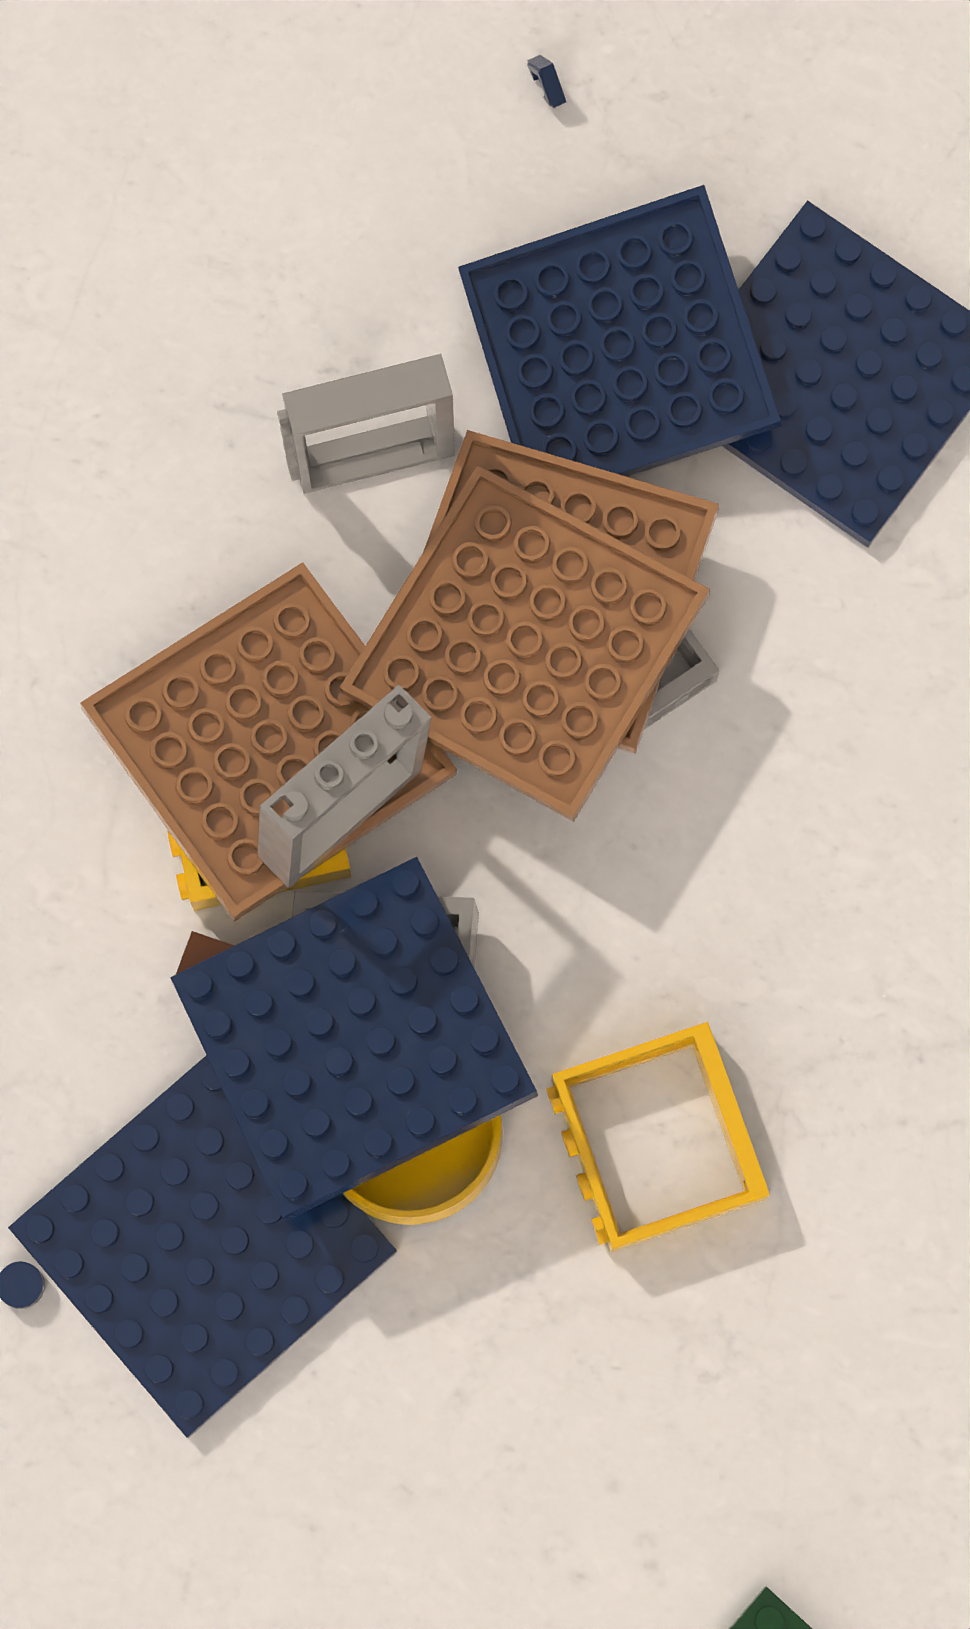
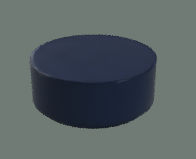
M22 1261L13 1262L0 1272V1298L5 1304L16 1309H26L32 1307L41 1299L45 1289V1281L40 1270L34 1265Z

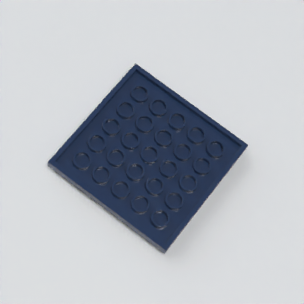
M705 185L458 267L511 443L628 477L782 426Z
M807 200L739 288L782 426L723 445L722 447L869 548L970 412V310Z
M418 857L408 860L170 977L285 1222L538 1096L524 1064Z
M207 1055L8 1227L186 1438L192 1436L398 1252L367 1215L350 1202L343 1193L285 1222Z

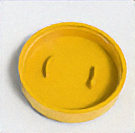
M501 1115L344 1192L343 1195L366 1214L396 1224H426L457 1213L470 1204L484 1190L496 1170L503 1143Z

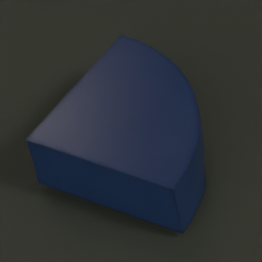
M542 55L527 60V66L533 80H540L545 94L543 98L548 105L555 108L566 103L567 101L554 64Z

